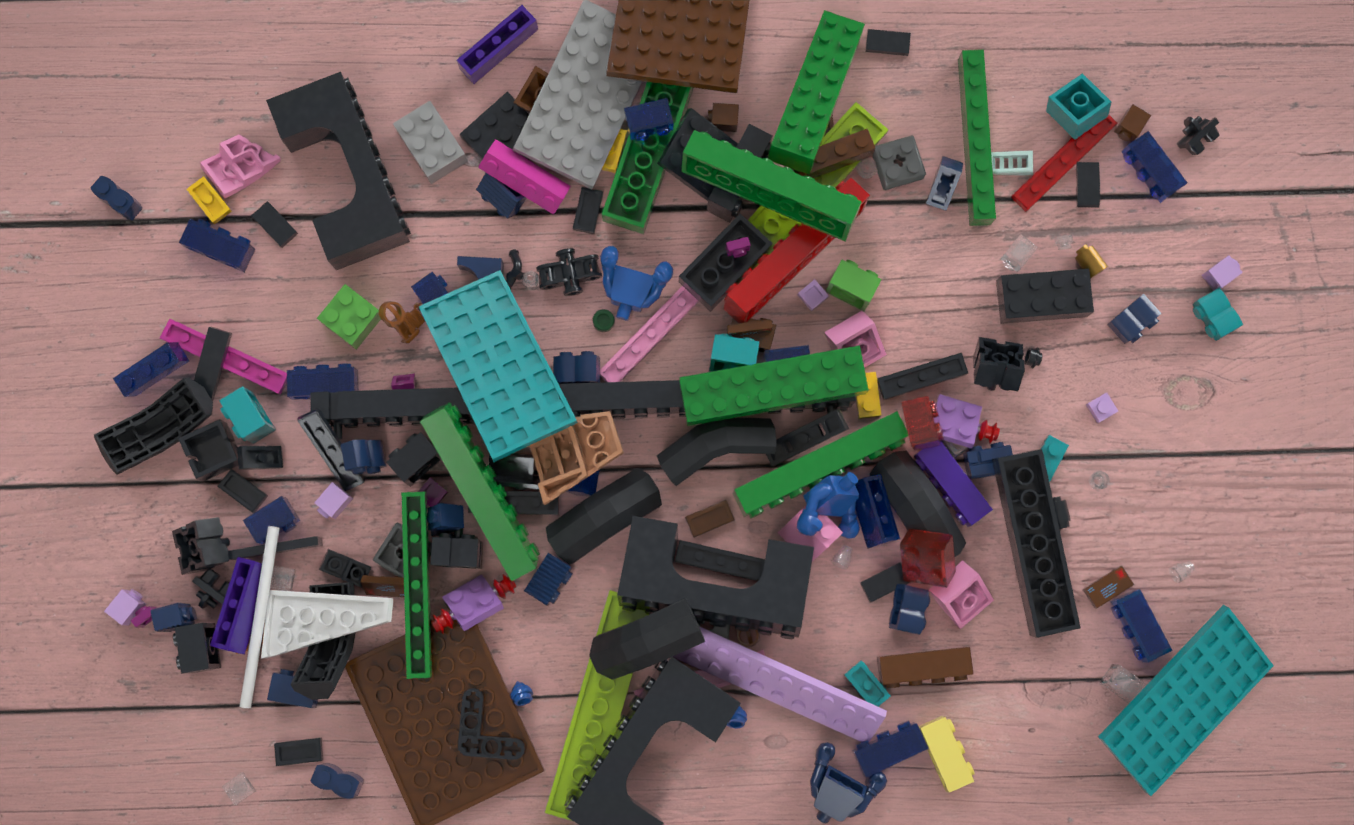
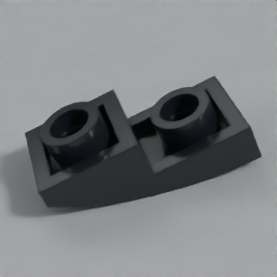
M1077 162V207L1099 208V162Z
M327 549L319 570L344 581L354 582V585L363 588L361 584L362 576L368 575L372 567Z

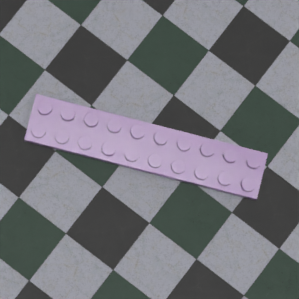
M702 627L699 628L705 642L673 656L691 666L867 745L886 717L887 711Z

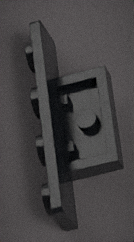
M512 453L493 462L489 454V465L495 473L494 480L497 485L514 487L518 490L532 488L540 491L538 487L540 478L539 476H534L533 455Z

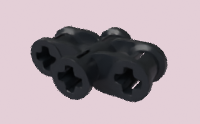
M574 248L557 251L555 254L559 258V262L542 264L536 267L541 280L540 289L549 290L564 286V296L581 294L583 288L580 287L579 283L594 281L603 277L602 273L599 272L597 262L599 256L592 254L574 258Z

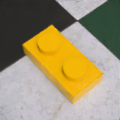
M619 130L601 170L616 173L627 138V130Z
M204 176L186 189L214 225L232 212Z
M876 372L866 373L869 390L864 395L856 396L858 419L880 417L882 415Z

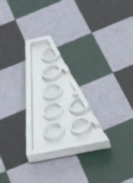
M270 590L261 659H267L389 623L392 619L393 598Z

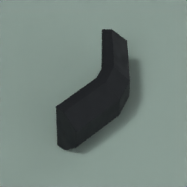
M189 377L183 378L153 404L139 413L94 434V439L105 461L113 472L118 475L178 443V438L189 434L212 415L213 401L203 386Z
M729 418L702 423L695 426L659 453L657 458L666 475L677 486L712 459L729 453L775 454V426L771 418Z
M907 450L895 451L880 460L869 473L870 478L903 522L926 565L930 567L945 564L961 554L966 545L963 535L936 488Z
M636 468L586 498L546 527L547 540L557 556L571 565L631 525L633 516L644 517L662 505L660 491L648 473L640 468Z
M354 582L309 585L310 593L355 596ZM356 632L308 646L307 652L290 684L293 690L311 700L329 699L353 651Z
M685 598L641 619L594 637L589 656L596 672L613 680L662 662L704 643L705 639Z

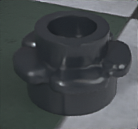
M1038 347L1035 349L1028 348L1025 354L1024 364L1031 366L1030 368L1032 369L1036 365L1039 366L1042 361L1043 354L1040 353Z

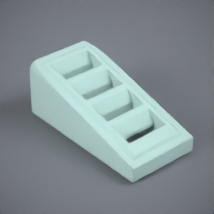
M1033 150L991 152L993 175H1033ZM995 158H1000V169H995ZM1004 158H1008V168H1004ZM1013 159H1017V168H1013ZM1022 159H1026V168H1022Z

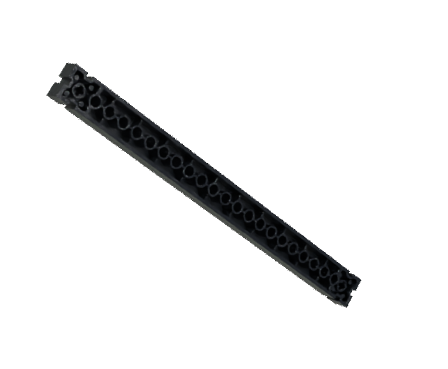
M679 380L559 384L575 417L608 411L611 412L613 419H625L626 415H634V418H648V414H657L658 418L670 417V414L679 413V417H685ZM457 387L338 391L331 393L310 392L311 411L319 408L339 440L342 439V425L345 428H357L358 424H367V427H380V423H389V426L398 427L403 426L405 422H409L413 426H422L420 421L425 415L449 402L452 406L456 405L462 415L460 418L462 424H469L470 420H473ZM856 396L769 411L768 414H779L781 410H790V413H802L804 409H812V412L816 413L825 412L827 409L828 414L839 408L841 412L848 411V408H851L856 402Z

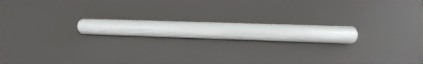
M268 526L240 700V707L251 708L280 529L275 526Z

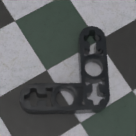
M477 688L468 689L462 698L458 739L460 753L465 756L510 760L521 758L526 750L525 744L521 739L481 735L484 694ZM472 692H476V696L480 698L474 704V709L479 708V713L474 711L466 712V707L471 708V701L467 700V697L471 696ZM473 715L477 718L478 723L475 728L471 729L465 725L467 716ZM471 739V743L479 744V739H483L481 745L482 753H478L479 748H471L470 752H468L467 747H463V743ZM490 740L496 741L498 744V751L494 754L488 753L485 747L486 743ZM502 741H506L505 746H512L516 742L517 746L521 747V751L513 755L511 750H505V755H501L503 749Z

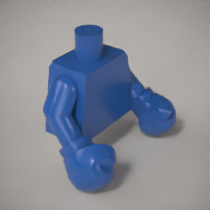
M607 246L600 255L603 270V286L606 296L611 299V304L619 306L616 317L628 321L631 310L641 312L643 308H649L659 299L663 288L666 287V284L673 276V267L667 261H663L657 265L654 274L650 275L616 265L619 257L617 248Z
M848 472L844 477L827 476L803 495L806 508L803 509L797 521L796 527L799 533L806 536H814L823 527L822 522L818 519V515L841 517V523L838 528L843 532L841 534L842 537L850 539L858 535L860 527L857 514H855V506L859 493L855 486L858 478L854 473Z

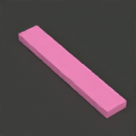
M682 286L600 369V377L605 382H621L699 301Z

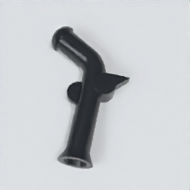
M512 249L509 252L513 268L507 273L506 282L510 290L515 281L522 280L524 273L521 272L522 261L519 251L516 249Z

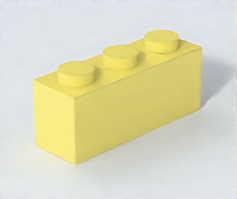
M940 716L917 727L945 791L950 793L974 782L972 775H975L970 762H965L962 755L965 753V750L960 740L956 741L953 735L956 731L950 719L947 720L946 717Z

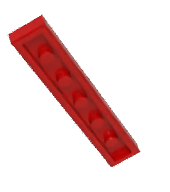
M1108 115V117L1077 139L1071 138L1011 198L1027 212L1118 123Z

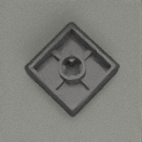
M913 135L875 146L876 149L872 158L883 190H889L924 179L926 172ZM896 159L903 162L901 167L898 164H894Z
M395 523L373 558L375 563L399 578H404L403 559H401L402 554L400 553V550L403 549L402 524ZM428 541V554L430 557L432 543Z

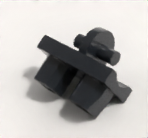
M1197 116L1195 119L1187 117L1184 120L1185 128L1182 130L1185 136L1177 143L1180 149L1186 148L1192 155L1200 154L1205 149L1200 141L1203 137L1207 142H1212L1220 136L1215 127L1219 123L1217 118L1215 117L1212 120L1205 118L1202 120L1200 116Z
M208 569L201 577L196 576L192 581L207 592L205 594L199 590L196 594L201 599L198 606L202 609L208 605L213 609L216 608L218 603L213 598L223 604L230 583L225 581L220 589L215 587L214 584L220 575L213 569Z

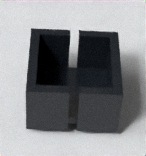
M221 419L178 438L186 457L191 458L188 462L197 480L204 482L238 466L237 445L232 443L235 440L228 424Z

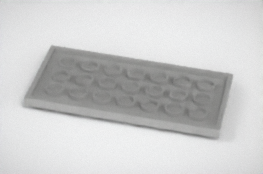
M583 0L513 151L592 189L642 81L607 76V65L616 14L589 0Z

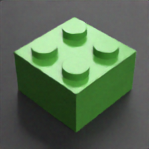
M842 259L826 289V293L865 312L882 279L878 278V274L871 270L864 271L858 268V264L854 261H844Z
M346 284L343 285L317 317L323 325L356 350L381 320L379 310Z

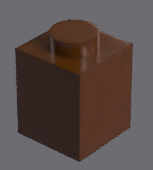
M713 103L712 110H708L707 120L721 131L737 132L739 104Z
M1132 104L1114 132L1118 134L1120 139L1133 143L1140 135L1151 115Z

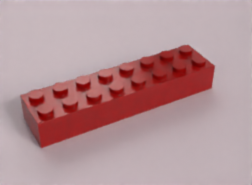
M852 178L846 182L841 181L836 186L837 191L844 194H852L862 201L857 214L858 217L864 211L870 194ZM803 223L800 226L796 224L789 231V236L785 240L780 239L774 245V251L769 255L767 253L758 260L757 263L759 265L754 270L752 268L748 269L743 274V280L738 285L734 283L728 288L723 309L738 323L748 322L824 250L835 237Z

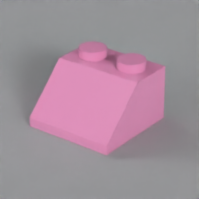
M863 311L824 332L832 350L860 345L864 368L886 356L875 323Z
M801 509L777 533L785 542L814 547L813 562L843 532L828 516L818 515V519L823 524L820 531H817L814 536H806L799 533L796 526L803 511Z
M961 561L929 589L935 601L959 629L964 627L994 601L980 575L964 561Z

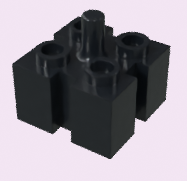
M979 337L973 356V368H975L973 373L974 384L987 387L991 391H994L996 386L999 385L1000 389L1005 391L1012 390L1018 392L1025 372L1023 344L1005 341V344H1000L995 339Z
M219 517L195 520L184 527L172 531L175 548H179L180 551L178 561L182 575L207 571L215 566L229 562L227 546L230 545L229 538H221L224 530Z
M464 528L454 531V535L439 533V537H432L430 565L436 567L482 569L483 542L475 535L463 534Z

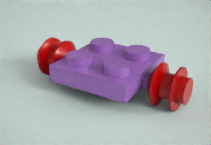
M941 394L937 398L934 411H932L930 403L925 407L921 405V400H919L918 404H913L910 416L913 417V422L917 418L922 419L923 424L927 423L929 419L932 420L929 436L968 448L974 446L976 433H978L979 441L987 438L989 444L993 440L997 441L1000 433L997 423L990 426L988 421L985 420L979 424L982 406Z
M481 574L442 596L450 612L448 613V611L441 609V615L435 616L432 614L433 619L430 620L432 627L436 633L440 631L444 634V628L449 627L453 629V620L456 619L463 631L471 628L504 609L497 595L506 599L507 592L510 591L512 594H515V582L511 581L509 576L506 577L505 574H502L503 580L497 581L494 579L493 587L491 588Z

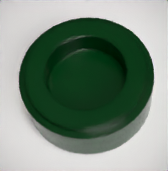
M598 310L593 316V325L600 332L610 331L615 324L614 316L609 310Z

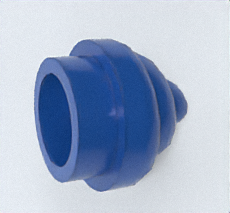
M517 681L510 693V697L515 705L523 706L533 700L532 689L528 685Z
M738 707L727 724L728 727L735 729L744 727L747 721V713L742 707Z

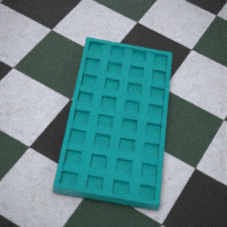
M501 270L419 306L420 312L493 462L577 424V420Z
M1222 605L1104 729L1098 738L1144 792L1152 796L1274 665L1231 609Z

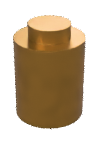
M1086 244L1076 251L1077 256L1075 260L1082 269H1089L1090 279L1108 267L1093 245L1088 247Z

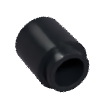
M1061 496L1053 497L1059 529L1070 527L1069 521H1071L1066 500H1061Z

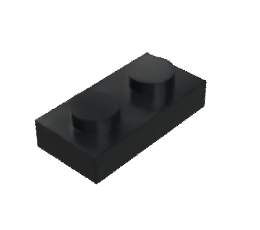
M281 446L237 447L239 470L283 468Z

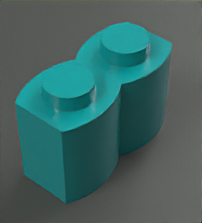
M1220 288L1192 304L1194 315L1204 322L1207 335L1210 338H1214L1215 341L1243 326L1241 318Z

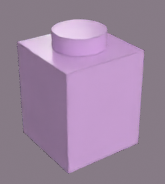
M1227 256L1201 276L1214 291L1218 288H1223L1243 272L1240 270L1239 263L1230 256Z
M332 482L314 503L319 507L317 511L325 518L330 516L336 519L353 498Z
M122 589L104 612L119 624L129 626L131 624L130 620L136 616L135 612L145 606L146 603L141 600L143 596L137 591Z

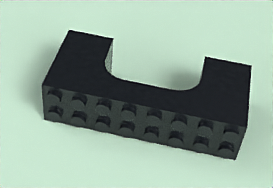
M341 72L266 100L279 136L291 153L321 141H334L342 147L356 184L354 198L344 208L312 220L326 258L336 271L409 243L408 235L411 234L404 217H400V215H403V211L396 197L393 196L396 195L394 188L386 176L388 175L387 170L379 157V150L373 141L372 132L364 118L363 109L356 98V91L349 78H344Z
M633 516L617 593L619 606H622L623 610L635 612L636 609L645 610V613L650 615L686 598L697 623L702 624L704 621L713 622L712 625L724 628L726 625L735 626V629L747 632L749 629L758 630V633L769 636L775 633L781 634L780 637L792 640L794 637L799 638L814 547L769 539L763 574L757 583L744 589L688 580L676 572L673 562L678 541V523Z
M673 657L655 664L654 668L657 670L652 677L648 676L641 686L643 691L640 696L635 695L628 706L630 711L627 716L623 714L616 724V727H618L614 735L610 734L603 744L605 747L601 755L597 754L590 764L592 767L588 775L583 774L577 784L579 786L578 791L575 795L571 793L564 804L566 806V816L578 825H663V821L657 814L632 799L627 793V777L656 731L663 724L670 721L687 723L716 743L741 703Z

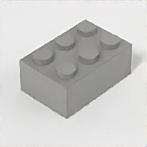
M428 101L393 123L396 131L431 184L468 162L464 151L431 101Z

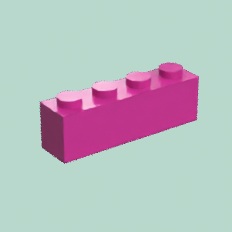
M496 139L478 167L553 215L571 187Z

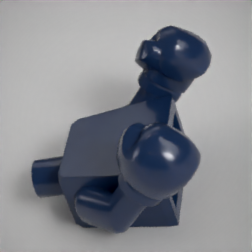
M829 742L821 743L816 749L815 768L810 779L811 795L815 798L813 806L819 810L817 819L825 824L830 821L831 817L842 822L847 817L851 818L864 813L872 799L876 798L877 794L887 784L886 775L881 771H874L869 774L865 780V785L828 765L835 755V747Z

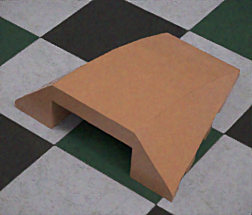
M610 411L575 417L577 424L529 446L540 478L538 487L544 505L624 453Z

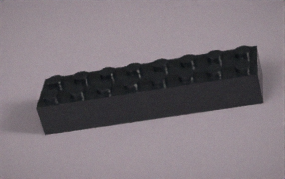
M1042 449L993 458V468L1029 635L1039 638L1080 629L1081 626Z

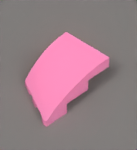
M237 135L221 142L220 153L200 162V167L225 199L246 188L269 172L280 162V157L276 154L275 156L269 154L261 146L249 142L248 139L241 135Z

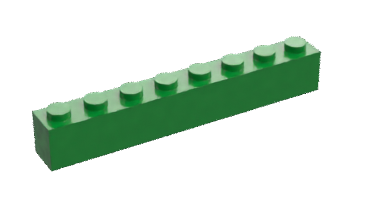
M962 50L958 58L969 226L991 225L996 219L984 50Z
M401 492L407 679L430 678L432 676L427 492Z

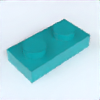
M1051 435L1046 437L1041 447L1049 483L1069 447L1068 444Z
M862 660L844 674L856 691L868 703L879 707L891 697Z

